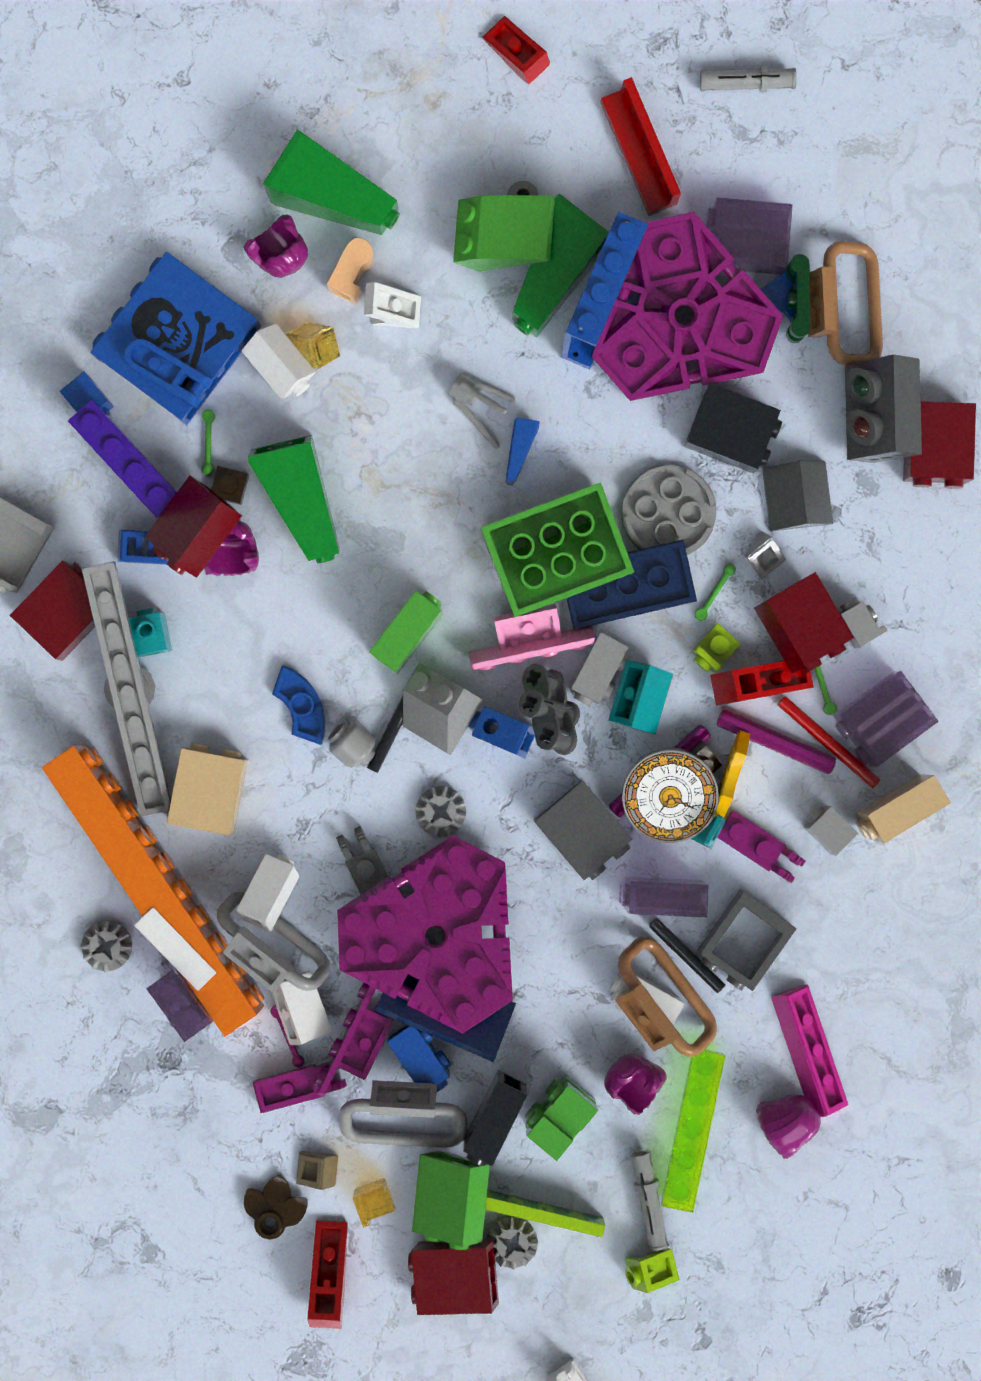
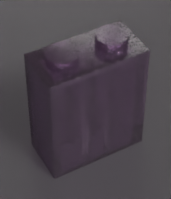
M716 198L713 208L708 207L706 226L711 227V232L735 259L732 263L739 271L744 269L745 272L778 275L785 272L788 266L793 204Z
M901 670L893 671L834 715L838 722L835 724L837 731L845 740L851 739L857 747L854 750L857 758L864 765L869 763L871 767L880 766L939 722Z
M626 877L625 884H620L619 903H621V906H624V909L629 914L707 918L709 885L702 880Z
M176 968L146 988L184 1042L213 1022L183 975Z

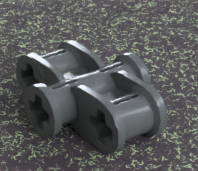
M531 664L523 673L522 683L525 692L520 697L519 710L523 716L532 718L537 746L544 750L554 749L556 753L561 755H568L574 751L577 745L575 725L580 718V709L576 703L567 701L564 678L559 671L553 669L546 670L540 664Z

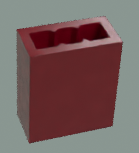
M921 401L922 455L904 458V482H913V487H932V483H944V488L959 489L963 488L964 484L974 480L976 403Z
M189 475L145 537L154 545L152 551L168 561L167 565L180 575H183L186 571L197 578L242 515L211 488Z
M63 560L9 615L54 659L61 661L95 628L82 573L83 567L77 562L71 565Z
M816 572L754 607L791 673L804 669L805 673L814 670L822 665L820 658L828 654L831 659L846 650L844 644L854 638Z
M482 1239L481 1243L469 1245L467 1250L452 1249L449 1247L450 1243L444 1241H420L408 1255V1269L410 1272H413L414 1284L411 1287L412 1304H416L417 1315L493 1313L499 1304L493 1239Z

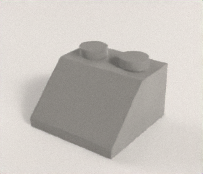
M419 662L403 689V727L451 755L483 700Z

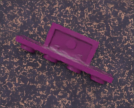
M364 982L357 994V997L361 998L357 1009L351 1008L342 1026L347 1029L342 1039L336 1038L328 1053L329 1056L333 1057L328 1068L322 1067L315 1079L314 1085L318 1087L316 1093L324 1097L337 1068L366 1080L393 1024V1021L367 1009L376 989Z

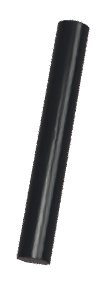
M403 695L375 750L374 757L367 766L368 769L376 773L379 772L403 724Z
M658 918L649 925V928L716 993H719L726 984L711 969L701 963L700 959Z

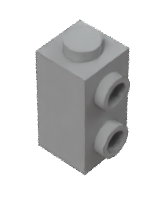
M600 632L570 690L575 692L573 698L588 706H591L592 702L599 704L602 699L608 701L616 684L611 682L616 671L622 673L626 659L629 660L631 657L626 654L629 647Z

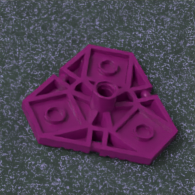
M695 212L645 222L648 224V227L598 343L594 348L592 358L630 401L690 389L691 384L702 383V386L709 385V383L714 384L764 373L783 319L780 311L744 269L739 271L732 263L735 259ZM721 271L730 279L722 287L715 280V277ZM630 291L640 294L637 306L626 303ZM680 305H686L692 311V318L686 324H680L675 319V310ZM697 359L699 370L687 372L686 361Z
M452 835L401 868L402 872L394 878L387 877L337 910L339 969L395 999L398 996L408 1001V1006L463 1034L513 1001L510 939L506 937L505 925H509L506 865L504 861ZM410 883L415 892L404 899L399 889ZM433 926L440 927L445 933L444 940L437 945L429 943L426 939L427 930ZM482 926H493V938L482 939ZM408 974L419 979L414 990L403 985Z

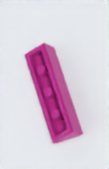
M808 984L772 996V1002L804 1096L813 1102L820 1117H827L848 1106L849 1104Z

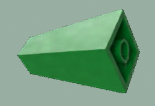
M296 130L263 182L270 203L275 206L383 235L386 228L392 229L400 215L397 212L398 203L394 197L299 130Z
M558 194L555 198L550 261L530 264L512 311V319L515 321L514 326L523 334L528 336L531 333L536 338L594 266L609 233L561 194Z
M312 435L251 449L247 457L251 468L307 560L316 559V563H324L335 559L334 555L339 554L340 547Z

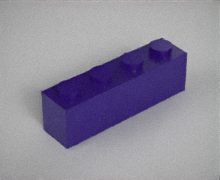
M91 399L68 422L156 518L159 517L177 491L95 400Z

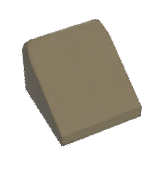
M300 1151L296 1184L319 1190L334 1187L336 1184L338 1156L327 1153Z

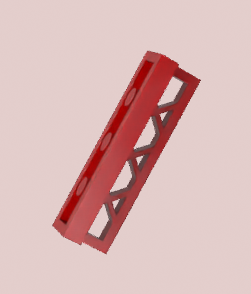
M632 77L623 80L621 90L602 97L600 103L647 214L650 216L677 205L681 192Z

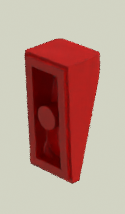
M506 16L500 19L482 37L527 84L534 81L550 64L547 51Z

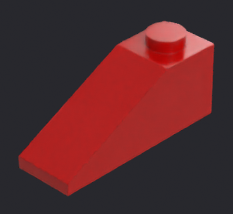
M785 661L710 675L716 706L814 688L811 671L805 673L804 669L791 673Z
M316 1221L307 1317L309 1327L342 1329L348 1222Z

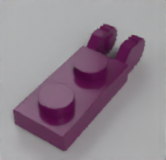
M732 810L726 818V822L717 838L765 870H771L792 883L795 879L792 873L784 868H780L775 862L781 854L789 858V861L795 865H800L801 867L806 860L787 849L786 844Z
M330 1062L317 1066L313 1064L254 1080L252 1083L260 1113L322 1097L316 1093L318 1087L314 1085L320 1069L322 1067L327 1069ZM345 1079L331 1081L326 1093L345 1088L347 1086Z

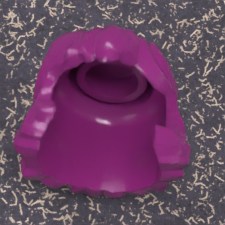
M288 214L280 216L271 227L254 239L247 240L243 246L246 254L255 264L277 278H284L296 273L301 269L308 257V248L302 236L298 233L293 218Z
M241 520L237 522L205 566L206 575L220 576L223 574L224 576H235L250 573L257 569L259 552L252 530L247 523Z
M626 1054L619 1057L610 1066L605 1076L604 1087L611 1098L620 1099L626 1105L627 1110L631 1111L634 1115H640L645 1108H649L651 1102L656 1098V1093L664 1085L667 1075L663 1068L641 1055Z
M790 1094L779 1100L761 1102L757 1105V1120L760 1123V1127L769 1144L772 1145L779 1155H782L783 1159L793 1156L816 1135L820 1128L821 1118L818 1111L814 1107L813 1102L803 1095Z

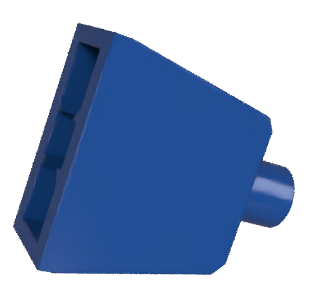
M485 706L481 712H476L468 725L469 728L473 729V737L524 759L535 737L532 726ZM493 723H497V730L494 733H491V725Z

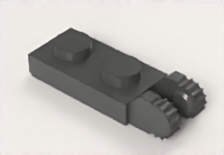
M359 826L354 831L357 841L364 850L363 853L354 856L350 849V844L343 834L336 837L346 858L347 868L361 895L382 882L388 875L375 848L371 847L362 827Z

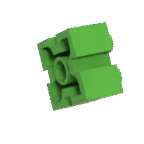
M566 1074L561 1080L556 1077L545 1091L548 1095L543 1104L534 1103L525 1115L527 1119L525 1122L526 1136L556 1161L572 1144L573 1139L580 1130L582 1131L598 1112L595 1098Z

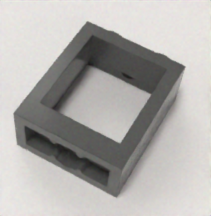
M740 889L697 949L703 956L700 962L714 972L718 968L729 974L726 980L742 991L746 986L753 991L797 928ZM743 907L780 932L749 977H746L712 953Z

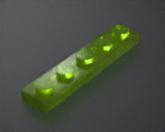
M704 1050L701 1054L690 1059L661 1199L663 1207L694 1212L726 1056L724 1053Z

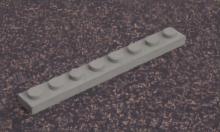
M116 562L83 567L82 573L140 817L169 811L171 798Z

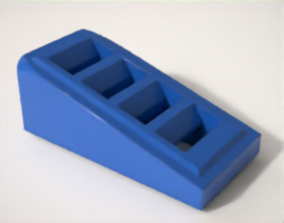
M523 418L514 419L505 480L506 485L513 486L514 482H516L539 430L540 421Z
M119 530L118 562L167 565L168 562L161 557H154L155 553L152 551L154 545L149 540L147 557L141 556L142 538L147 539L145 536L148 531ZM129 538H135L134 556L128 555Z

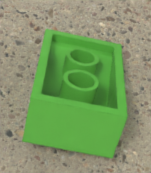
M481 195L458 200L453 263L480 272L550 261L555 197L552 195Z

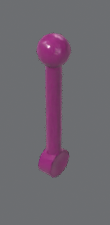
M275 1005L271 1008L270 1013L278 1020L293 1056L292 1064L297 1068L304 1065V1058L298 1054L295 1045L289 1044Z

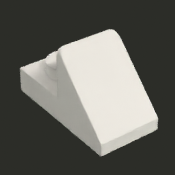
M377 282L366 283L364 315L371 317V324L419 328L421 296Z

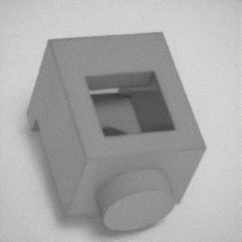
M857 597L840 606L843 611L840 614L854 636L850 640L854 649L867 644L888 631L885 625L877 626L878 617L874 609L870 605L865 606L863 601L859 602Z

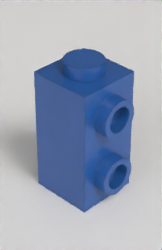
M406 1025L389 1036L387 1040L388 1045L414 1083L437 1084V1092L448 1085L446 1081L450 1077L448 1068L452 1065L442 1050L437 1052L430 1043L434 1039L432 1035Z

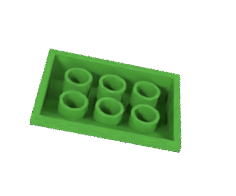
M601 482L480 528L514 618L634 573Z

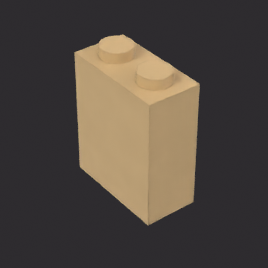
M191 743L190 749L181 748L167 824L228 836L233 835L248 760L240 758L241 752L222 749V754L220 755L209 753L210 746Z
M919 774L855 812L859 819L855 823L865 839L869 837L873 841L886 843L951 804L935 775Z

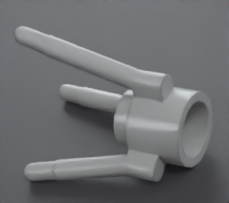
M461 373L449 390V394L455 398L453 405L461 409L492 446L498 449L500 447L499 443L468 408L466 403L473 405L479 399L494 410L506 414L507 409L482 394V390L510 402H513L515 397L481 382L474 376L470 378Z

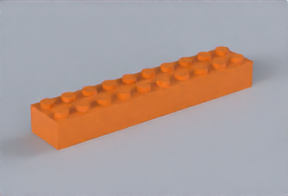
M73 745L41 768L142 917L154 908L217 972L199 991L186 978L185 980L223 1036L226 1037L262 1010L265 1006L262 1002L265 999L263 993L255 983L250 985L244 976L247 973L222 953L228 946L227 940L220 931L214 932L208 923L211 918L206 909L201 904L198 906L191 898L193 891L189 884L183 878L179 880L172 870L175 868V864L166 852L161 854L154 844L157 842L155 834L148 826L143 827L137 819V816L140 815L138 809L131 800L125 801L119 790L122 787L112 773L108 775L101 766L104 760L94 747L90 749L88 745Z

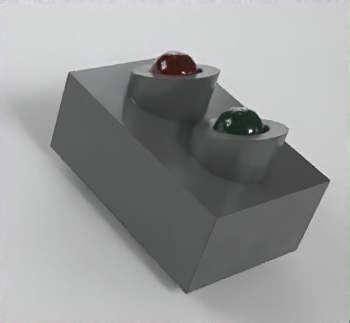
M892 354L846 365L847 460L876 463L922 455L920 359Z

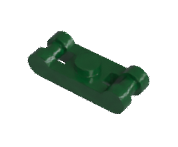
M803 254L795 255L785 269L786 276L791 280L792 289H788L786 298L787 309H792V323L786 330V338L791 343H799L810 331V263L807 256Z

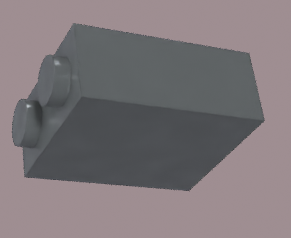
M583 780L579 781L533 820L583 880L588 877L594 880L606 870L605 862L612 856L616 860L619 859L631 848L628 845L632 840L630 835Z

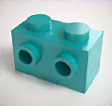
M148 608L136 611L137 617L129 618L138 658L172 651L165 614L161 612L156 613L155 608Z
M626 659L608 721L656 734L673 673Z

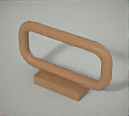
M839 241L831 244L824 253L823 267L810 272V331L808 332V337L819 338L827 335V346L831 357L838 364L844 366L880 358L883 348L878 259L873 249L867 244L851 241ZM839 254L859 255L863 257L866 263L870 350L867 354H848L840 346L836 257Z
M650 937L635 939L619 956V974L629 989L622 992L615 999L616 1003L653 1051L672 1044L680 1054L687 1057H695L701 1054L716 1036L717 1024L713 1013L656 940ZM643 949L648 950L702 1019L704 1031L694 1043L689 1044L683 1039L633 973L631 961Z

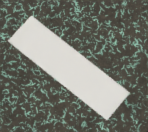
M154 908L134 925L197 991L217 973Z

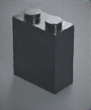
M709 383L684 447L754 474L759 469V466L765 468L771 450L767 449L770 438L776 439L782 421L778 417L781 410Z
M497 1070L464 1139L463 1152L467 1153L466 1158L479 1166H484L485 1163L493 1166L527 1097L526 1083Z

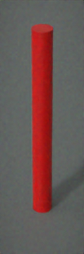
M784 696L779 701L778 707L866 784L874 788L881 779L790 699Z

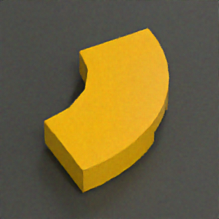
M740 731L736 735L726 762L722 780L719 784V800L715 817L721 815L724 818L733 800L738 777L747 755L750 733Z

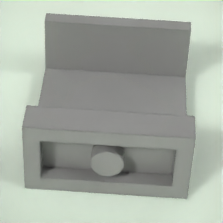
M0 497V592L5 594L9 590L18 593L55 528Z

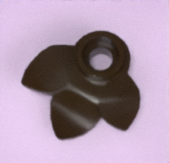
M277 1175L269 1180L263 1192L254 1188H248L244 1196L245 1211L254 1219V1227L257 1234L268 1240L278 1238L286 1227L298 1224L304 1217L308 1207L307 1198L291 1197L289 1183L282 1175ZM268 1217L274 1218L276 1225L274 1227L267 1226L265 1219Z

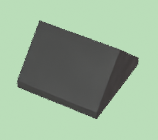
M799 460L762 470L770 532L833 524L825 461Z

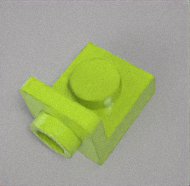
M717 623L691 651L696 656L693 661L705 672H708L710 669L714 673L718 672L725 661L741 644Z
M670 1248L655 1251L640 1258L634 1256L625 1258L627 1267L625 1275L628 1283L635 1290L650 1293L680 1280L673 1251Z

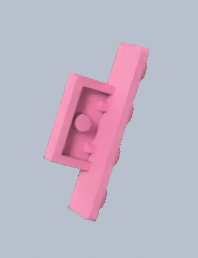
M551 604L515 618L513 613L493 617L499 645L468 653L473 670H490L499 664L508 662L518 664L531 657H551L563 650H583L589 647V645L595 644L596 637L592 626L561 632L556 605Z

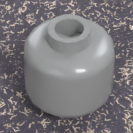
M342 721L328 737L330 741L329 751L347 767H355L358 764L365 766L376 753L373 750L375 745L374 735L358 721H350L348 723Z

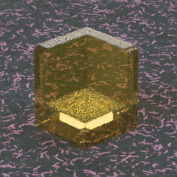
M305 323L286 334L313 368L319 369L340 357L334 327Z
M385 1178L356 1188L354 1191L353 1201L363 1228L370 1226L372 1219L394 1212L396 1209Z

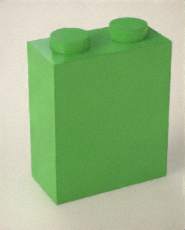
M415 591L369 653L398 674L443 616V612L440 609L441 602L427 591L423 595Z
M443 1151L420 1154L412 1232L425 1235L424 1239L430 1242L444 1241L450 1243L449 1247L456 1250H467L469 1245L481 1243L483 1239L490 1165L485 1163L484 1166H479L465 1157Z

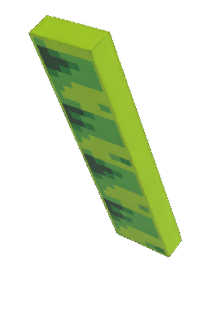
M487 1189L485 1210L603 1237L605 1229L603 1217Z

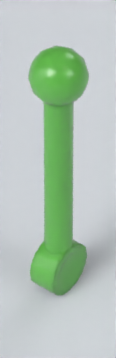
M207 409L202 413V418L205 421V462L202 465L201 471L205 475H210L214 470L211 464L212 422L215 420V414L212 410Z
M728 563L724 566L722 577L703 607L695 611V618L697 620L703 621L707 618V610L728 577L736 572V567L733 564Z
M819 666L815 668V673L825 702L823 711L827 715H833L837 711V706L831 702L822 670Z

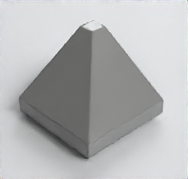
M763 531L757 535L745 555L761 579L765 578L786 560L773 538Z

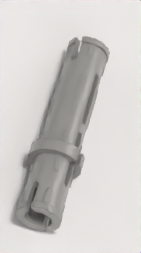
M760 66V69L701 70L700 91L759 89L760 92H767V89H795L796 68L768 69L767 66Z
M651 1151L634 1152L630 1155L636 1178L634 1189L639 1193L648 1249L650 1251L664 1250L668 1248L669 1244L666 1238L657 1191L660 1184L659 1179L655 1178Z

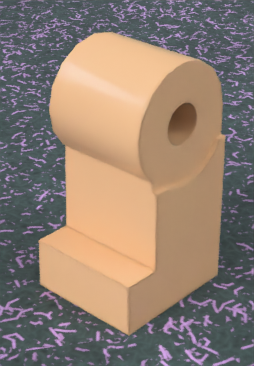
M355 238L346 245L327 282L329 292L355 305L358 304L362 296L361 287L357 285L364 271L370 269L374 262L373 249L367 240Z

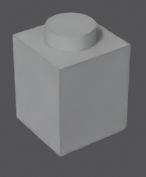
M825 805L823 808L817 806L806 817L809 822L804 828L830 854L835 856L859 834L832 806Z

